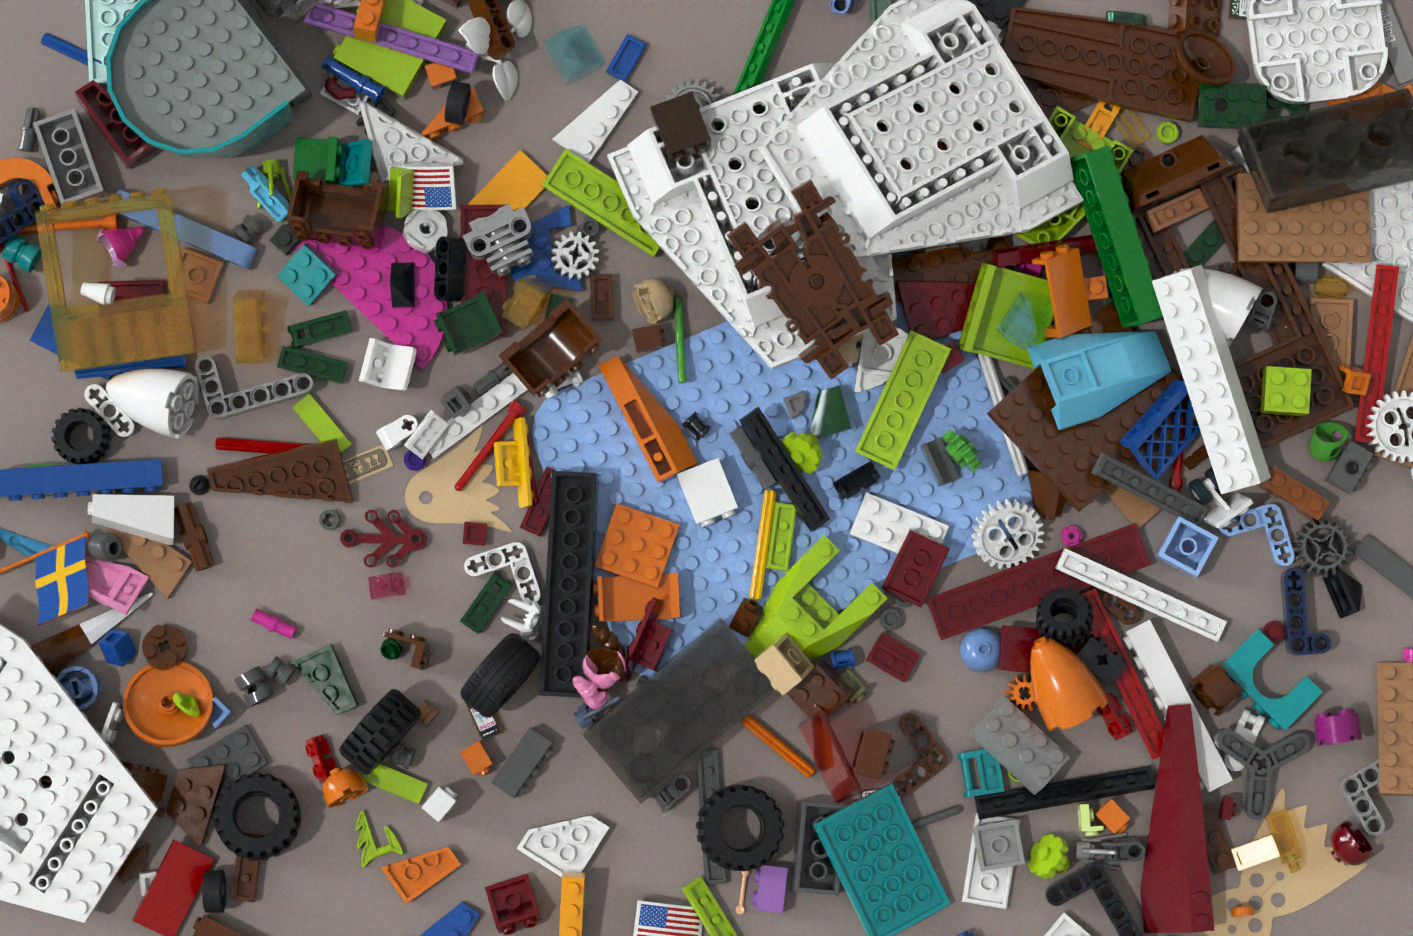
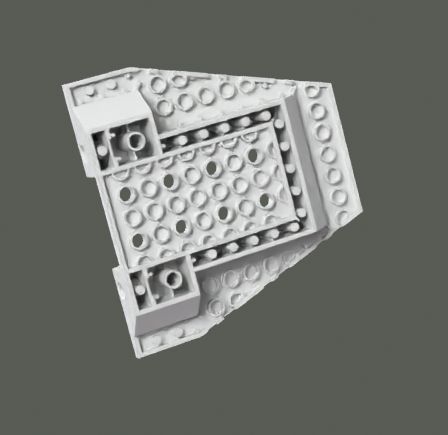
M900 0L890 5L758 148L797 212L801 211L791 190L809 179L812 180L822 199L828 196H832L835 199L836 203L817 213L819 217L828 212L835 220L839 233L846 232L849 234L850 242L843 245L848 246L856 258L1029 232L1084 201L1072 182L1074 179L1069 152L976 6L967 0ZM985 67H992L995 70V75H989ZM949 86H957L960 90V93H952L950 91ZM913 104H920L924 112H916ZM1009 104L1017 105L1019 112L1011 111ZM877 123L885 124L887 131H880L877 128ZM973 123H980L983 126V131H977ZM937 142H944L947 145V150L939 149ZM901 161H908L911 169H904L901 166Z
M812 63L700 108V113L711 138V147L702 154L693 153L682 161L675 162L674 160L669 162L655 126L647 129L629 143L627 147L607 155L635 220L771 370L800 359L798 355L816 341L813 339L805 345L797 335L798 330L790 332L786 328V322L790 318L784 316L772 299L766 298V295L771 291V287L766 285L760 289L758 287L759 280L751 270L746 274H740L735 269V263L742 256L726 235L743 222H746L755 236L758 237L776 220L784 223L793 219V215L798 213L758 148L837 63ZM761 104L766 110L762 114H757L753 111L754 106ZM715 121H721L724 124V128L717 131L712 128V124ZM877 123V128H878L879 130H880V123ZM733 160H738L741 163V167L738 170H732L729 167V163ZM752 199L759 203V206L753 210L746 206V203ZM797 231L791 237L799 246L795 252L803 262L806 260L801 250L804 242L800 238L799 231ZM765 248V250L768 252V254H770L771 251L773 250V249H766V248ZM891 253L856 258L859 265L867 269V272H864L861 276L862 281H867L871 278L873 280L872 287L877 296L886 292L891 297L893 304L885 309L891 321L896 320L897 313ZM815 277L812 280L813 285H818L820 278ZM869 328L857 333L855 336L869 331Z
M0 623V900L85 923L159 808L146 791L139 786L132 777L131 772L124 767L120 758L101 734L94 729L87 720L86 715L79 710L75 701L56 677L49 672L41 658L34 653L30 644ZM6 751H11L14 754L15 759L12 763H7L4 760ZM43 776L51 778L52 785L49 788H45L41 784ZM20 813H24L28 817L26 825L18 823L17 816Z

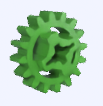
M950 429L942 436L947 444L945 449L948 455L960 468L965 466L974 473L982 466L976 458L979 453L976 451L975 446L963 434L957 435Z

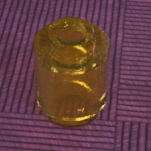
M1322 275V277H1317L1316 284H1314V294L1323 298L1341 300L1342 296H1346L1348 283H1345L1344 278Z

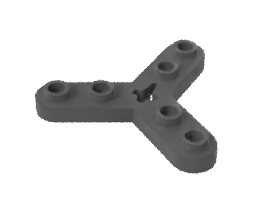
M1228 728L1218 730L1214 736L1215 745L1221 751L1248 769L1244 811L1248 817L1255 820L1264 818L1268 812L1272 771L1305 754L1310 748V739L1302 732H1293L1261 750ZM1252 758L1261 760L1265 764L1264 767H1258V764Z

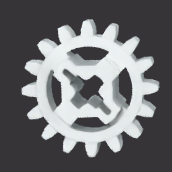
M569 232L568 238L561 235L562 242L555 241L554 245L557 249H552L551 253L556 256L551 258V262H557L554 270L561 269V277L569 274L568 278L571 280L573 275H576V278L580 280L581 274L588 277V270H595L596 267L592 263H598L599 259L594 256L599 253V250L593 249L596 244L595 241L588 242L589 235L582 238L581 232H578L577 236ZM574 242L569 248L564 247L566 244ZM581 245H584L588 252H585ZM575 248H577L578 257L577 260H575V263L573 264L572 254L575 251ZM561 259L565 260L569 266L566 267L562 263ZM581 264L586 265L585 267L576 270L577 266Z

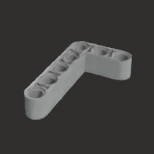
M201 356L195 363L207 411L217 420H224L300 398L309 393L311 394L315 389L313 378L308 374L300 373L226 395L216 361L210 356ZM210 361L212 363L211 370L202 372V364ZM302 379L310 381L309 387L305 390L299 388V382ZM212 382L217 383V391L215 393H208V385ZM281 385L288 386V393L284 396H279L277 393ZM260 391L267 393V398L263 402H257L256 395ZM239 397L245 398L246 403L242 408L235 407V401ZM220 403L223 404L224 411L219 415L214 414V406Z
M1378 758L1342 778L1338 787L1362 831L1370 836H1378L1385 829L1384 820L1366 791L1379 783ZM1368 769L1373 770L1375 778L1371 782L1365 778V772ZM1349 780L1355 783V790L1352 793L1348 792L1345 788V784ZM1359 800H1364L1367 804L1364 812H1360L1357 809ZM1372 819L1378 823V828L1375 832H1371L1368 828V823Z

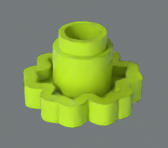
M791 432L781 440L800 472L804 470L806 473L811 474L821 465L820 460L823 454L819 446V440L815 435L811 433H800L797 435Z
M1053 834L1042 836L1040 843L1036 842L1029 852L1031 860L1028 862L1030 872L1045 880L1053 878L1057 873H1064L1070 863L1066 855L1069 849L1066 841Z

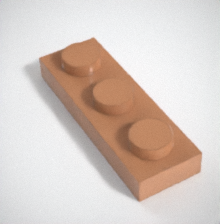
M1200 188L1145 212L1144 216L1154 234L1208 209L1209 206Z

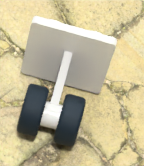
M1212 467L1204 473L1206 480L1201 482L1199 479H1194L1188 484L1191 493L1200 504L1205 505L1211 499L1216 503L1217 507L1203 518L1204 522L1216 528L1227 526L1233 517L1237 514H1244L1249 510V506L1253 504L1250 498L1240 493H1236L1224 501L1219 495L1221 492Z

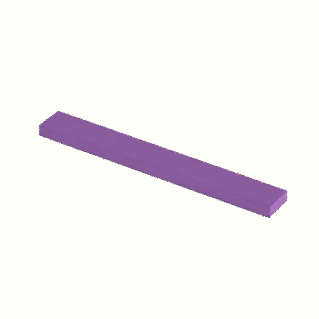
M310 1L304 23L354 38L353 26L356 14ZM382 22L376 43L358 39L472 75L479 57L473 50Z

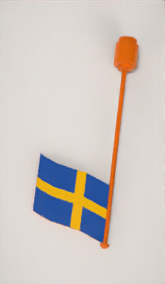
M85 530L81 535L0 569L1 574L36 559L35 582L39 603L37 626L88 605L90 589L86 566V538L90 537L88 531Z

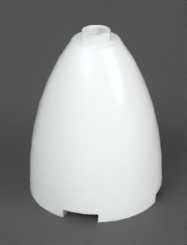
M1203 269L1209 286L1210 299L1215 315L1230 347L1263 288L1232 274Z
M140 369L114 376L106 385L108 396L124 414L140 425L171 438L179 439L187 433L194 421L193 418H190L194 411V403L199 404L200 401L198 378L190 373L178 370Z

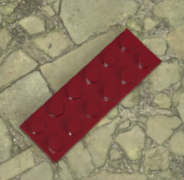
M460 205L461 239L464 240L463 235L472 231L469 222L478 218L488 217L505 205ZM465 243L464 295L461 303L476 297L477 294L484 291L503 331V334L496 338H507L506 275L499 277L498 274L493 276L487 260H475ZM478 244L475 250L481 252L485 250L486 245Z

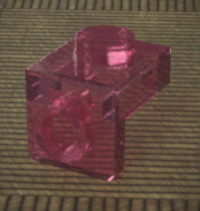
M389 573L368 577L371 599L405 595V581L402 573Z

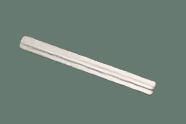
M978 354L995 406L1004 398V394L992 358ZM1003 432L1017 475L1023 476L1028 474L1029 469L1023 452Z

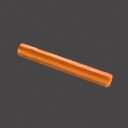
M746 715L741 722L743 726L804 776L810 778L814 774L815 768L752 716Z

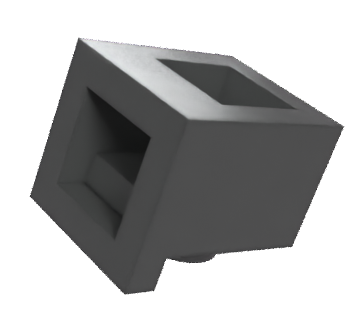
M459 385L445 393L440 401L453 419L472 407L470 395L465 389L461 390Z

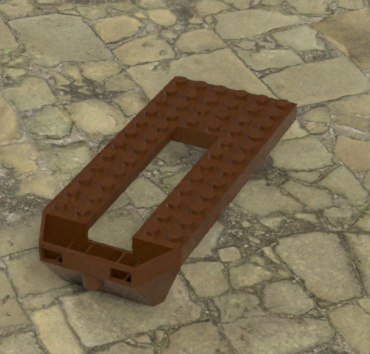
M1201 135L1121 171V184L1129 198L1130 212L1135 217V227L1142 239V249L1145 257L1149 260V270L1154 280L1171 275L1174 271L1179 272L1180 269L1190 267L1171 227L1169 226L1153 234L1144 213L1160 206V202L1198 185L1241 277L1263 289L1273 288L1277 291L1279 300L1268 330V335L1274 346L1234 363L1261 449H1264L1352 409L1355 405L1349 393L1342 391L1344 382L1288 264L1238 262L1236 174L1244 173L1240 164ZM1171 156L1174 159V164L1170 167L1165 166L1162 163V159ZM1219 164L1220 167L1208 171L1212 165ZM1153 192H1158L1159 195L1148 199ZM1266 294L1262 296L1265 304L1274 303L1271 295ZM1266 366L1312 369L1308 415L1292 416L1260 413L1263 369Z

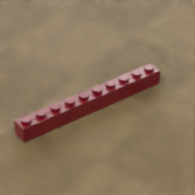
M1091 234L992 250L994 265L998 268H1005L1008 265L1031 264L1032 259L1040 257V253L1055 251L1056 247L1060 245H1069V248H1079L1080 256L1084 253L1094 254L1097 252V248Z

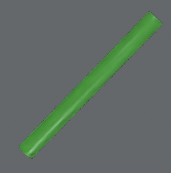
M674 297L678 383L685 384L687 383L682 297Z

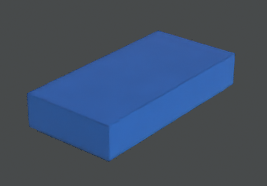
M627 34L606 73L626 83L647 44Z

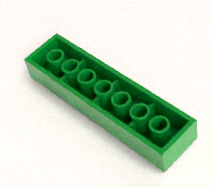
M1108 145L1071 157L1073 177L1077 189L1084 199L1082 202L1122 328L1141 325L1163 317L1152 284L1154 279L1151 277L1149 270V260L1145 257L1142 249L1143 242L1135 227V217L1130 212L1129 198L1123 190L1121 184L1122 177L1117 171L1113 151L1110 150Z

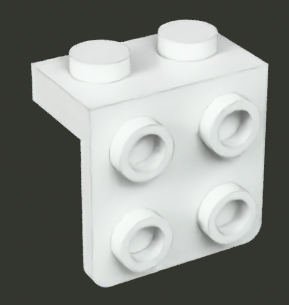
M370 338L359 381L379 388L406 391L416 358V348L393 345Z
M117 702L112 703L101 736L108 744L114 743L117 736V731H115L118 722L121 723L124 717L123 704Z

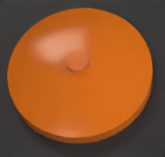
M182 662L180 665H175L169 670H158L147 665L140 669L127 684L123 695V712L129 728L142 741L158 747H176L192 741L206 728L213 713V694L205 676L188 663ZM176 692L195 696L200 710L197 718L184 713L175 704L172 697Z

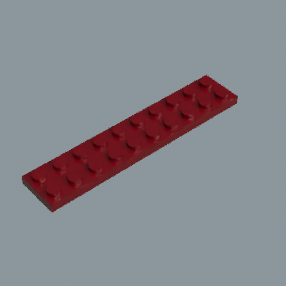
M1136 523L1066 548L1123 575L1151 565ZM1062 549L928 597L926 602L942 641L1036 607L1038 602L1042 601V596L1044 594L1048 595L1052 589L1057 591L1058 587H1062L1063 590H1067V587H1070L1075 592L1076 590L1080 591L1093 585L1055 568L1064 550Z

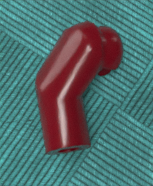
M334 77L326 79L324 87L334 99H355V88H342Z

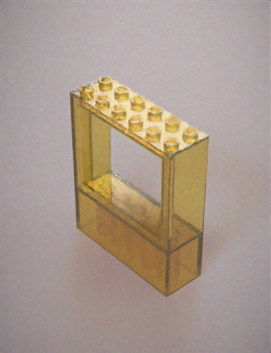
M166 187L153 189L151 194H144V190L131 192L129 194L130 197L123 198L122 194L108 195L107 200L100 201L99 197L87 198L84 200L85 203L77 204V200L65 201L59 207H55V203L39 206L40 209L35 212L60 372L196 352L197 347L172 191H167ZM157 208L170 292L113 300L111 305L92 303L67 307L54 223Z

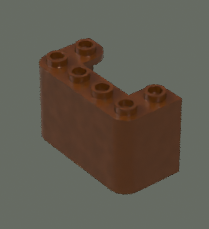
M297 170L286 217L289 227L297 239L302 241L312 239L324 244L335 242L346 247L357 245L368 250L378 246L389 200V194L384 182L373 181L372 187L364 184L363 188L323 183L321 178H316V181L308 177V172Z

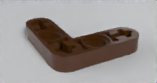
M912 713L903 715L899 721V726L922 758L892 781L896 790L898 786L896 782L900 781L902 783L908 778L905 777V774L908 773L910 779L916 783L914 786H912L911 782L907 784L905 792L896 790L898 796L908 795L947 763L946 753L921 720ZM905 718L909 720L914 719L913 725L916 730L921 727L923 731L917 733L912 738L910 734L914 733L910 727L907 729L904 727L906 724ZM920 735H926L929 738L930 743L926 748H921L917 744V738ZM933 744L936 749L932 751L936 755L941 754L943 757L941 758V765L938 763L932 764L933 756L930 753L927 756L924 754ZM917 766L925 769L926 774L922 779H916L913 776V770Z

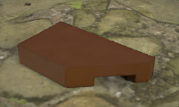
M149 843L131 852L117 873L122 884L139 875V872L144 871L147 854L150 849Z

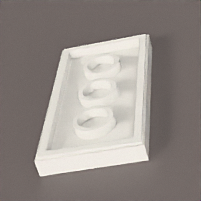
M976 813L974 827L1015 819L998 816L979 820ZM973 833L962 902L1007 909L1013 866L980 872Z

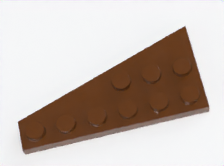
M337 438L207 469L212 491L275 495V497L307 500L320 499L330 502L342 501L352 504L354 502Z

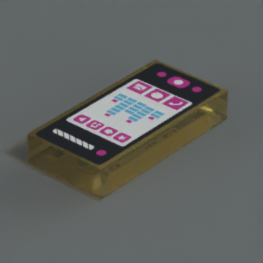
M464 701L482 742L503 733L495 714L490 718L483 717L468 702Z

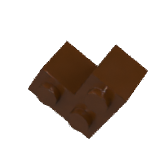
M121 761L150 798L154 801L162 802L167 775L159 774L160 769L146 766V770H141L142 765Z

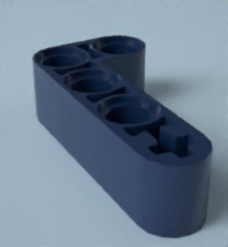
M28 179L15 181L8 188L9 196L16 207L0 217V244L44 216L47 211L41 195L34 184ZM19 185L24 187V195L19 193ZM31 204H34L36 207L35 214L30 210ZM14 215L19 219L18 226L13 222Z
M1298 568L1287 569L1281 575L1286 650L1289 654L1295 656L1326 653L1331 647L1330 638L1321 633L1308 634L1303 572ZM1292 573L1293 576H1297V580L1293 582V588L1298 587V590L1288 592V589L1292 588V581L1288 580L1287 577ZM1292 594L1299 598V604L1296 607L1289 603V597ZM1292 617L1299 618L1301 624L1298 629H1294L1291 626L1290 620ZM1316 638H1321L1324 641V648L1322 650L1316 649L1314 645ZM1294 639L1301 641L1302 648L1300 651H1295L1292 648Z

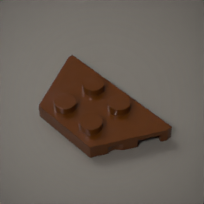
M227 764L184 768L177 772L166 813L198 846L204 845L215 809V803L218 799L228 766Z

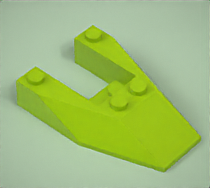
M823 535L775 584L744 647L757 658L769 645L787 632L805 656L812 661L838 648L888 598L871 583L839 615L808 584L840 552Z

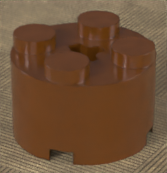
M1209 664L1189 682V686L1194 685L1195 688L1192 692L1206 709L1209 710L1212 707L1216 710L1213 714L1220 716L1240 698L1242 689L1235 681L1232 682L1226 676L1228 672L1222 665L1214 666Z

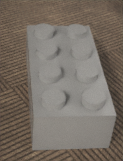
M75 108L33 123L57 195L64 209L67 210L108 195L80 114Z
M1005 696L995 703L968 733L1034 795L1045 787L1070 758Z

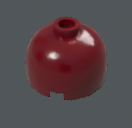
M1345 820L1332 832L1330 844L1333 851L1331 854L1339 863L1343 861L1347 865H1360L1374 856V853L1370 852L1373 848L1359 829L1356 831L1351 829L1350 827L1353 824Z

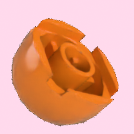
M342 767L331 770L329 772L331 776L324 781L322 786V794L328 808L345 804L344 801L354 800L368 791L367 783L359 772L350 768L343 770Z

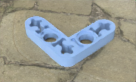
M1275 504L1263 505L1250 509L1244 514H1237L1235 517H1239V525L1242 530H1239V526L1231 528V533H1228L1226 529L1217 528L1222 536L1230 537L1263 527L1275 564L1286 567L1294 561V551L1280 508ZM1267 508L1276 512V515L1273 516L1274 523L1279 521L1280 525L1268 528L1267 524H1272L1270 517L1265 516V513L1268 512ZM1246 514H1251L1255 517V524L1249 527L1244 524L1243 518ZM1235 517L1231 519L1230 524L1237 522ZM1274 529H1279L1283 533V539L1279 542L1274 541L1271 537V532ZM1285 542L1287 546L1282 547L1283 552L1289 554L1286 563L1278 559V556L1281 555L1280 548L1276 550L1274 546Z

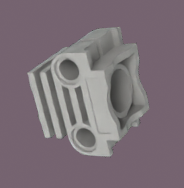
M507 204L488 217L478 218L469 222L472 231L463 235L467 248L475 260H487L493 276L498 274L499 277L510 273V268L516 265L523 267L531 263L530 259L534 256L527 240L532 235V227L524 207L513 211L510 204ZM518 225L526 226L525 231L521 233L516 232L515 228ZM478 244L486 245L485 250L477 252L475 247Z

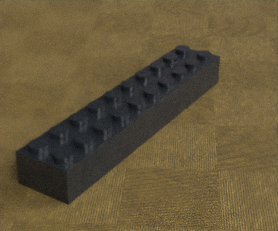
M552 471L539 695L582 698L574 687L573 677L582 676L588 681L583 670V659L590 648L600 476L598 473Z

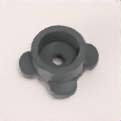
M588 216L584 217L582 225L577 228V232H581V235H589L588 241L590 242L595 241L598 232L603 230L601 224Z

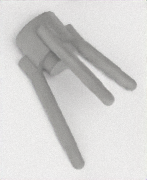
M1127 832L1094 838H1082V842H1076V859L1081 860V863L1096 861L1101 863L1104 868L1120 871L1121 868L1118 866L1105 865L1101 861L1090 859L1094 858V854L1116 855V850L1095 849V844L1090 843L1100 842L1106 838L1125 837Z

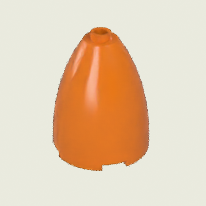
M1041 637L1034 642L1030 659L1032 687L1040 714L1049 731L1059 726L1062 730L1076 726L1093 717L1092 713L1095 712L1096 708L1106 706L1108 697L1090 669L1072 651L1051 638Z

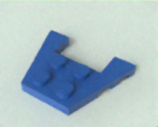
M565 206L531 224L532 235L527 241L534 257L530 259L531 263L523 267L516 265L511 268L513 281L582 292L581 282L576 278V275H573L571 280L568 278L569 274L561 277V273L556 274L554 270L555 265L551 262L553 254L551 253L552 245L549 230L572 227L569 206ZM524 227V228H522V229H520V230H518V231H516V232H520V233H521V232L525 231L526 227Z

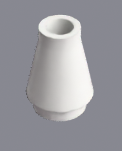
M83 282L80 295L86 296L102 305H111L115 297L116 288L112 287L111 284Z

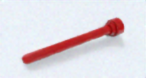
M514 400L508 406L509 410L507 411L508 415L455 484L456 491L463 490L493 450L494 442H499L515 419L524 416L527 410Z

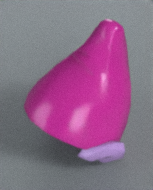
M141 226L109 230L101 228L97 235V243H102L109 252L114 262L112 266L122 268L127 266L125 259L135 249L138 240L145 233V230Z

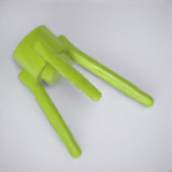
M279 160L263 161V169H260V172L269 181V194L271 196L274 195V180H278L279 176H281L290 203L292 194L285 176V167H280ZM258 201L257 208L261 209L262 205Z

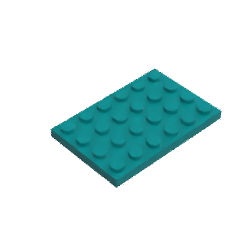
M892 783L813 824L867 936H894L950 905Z

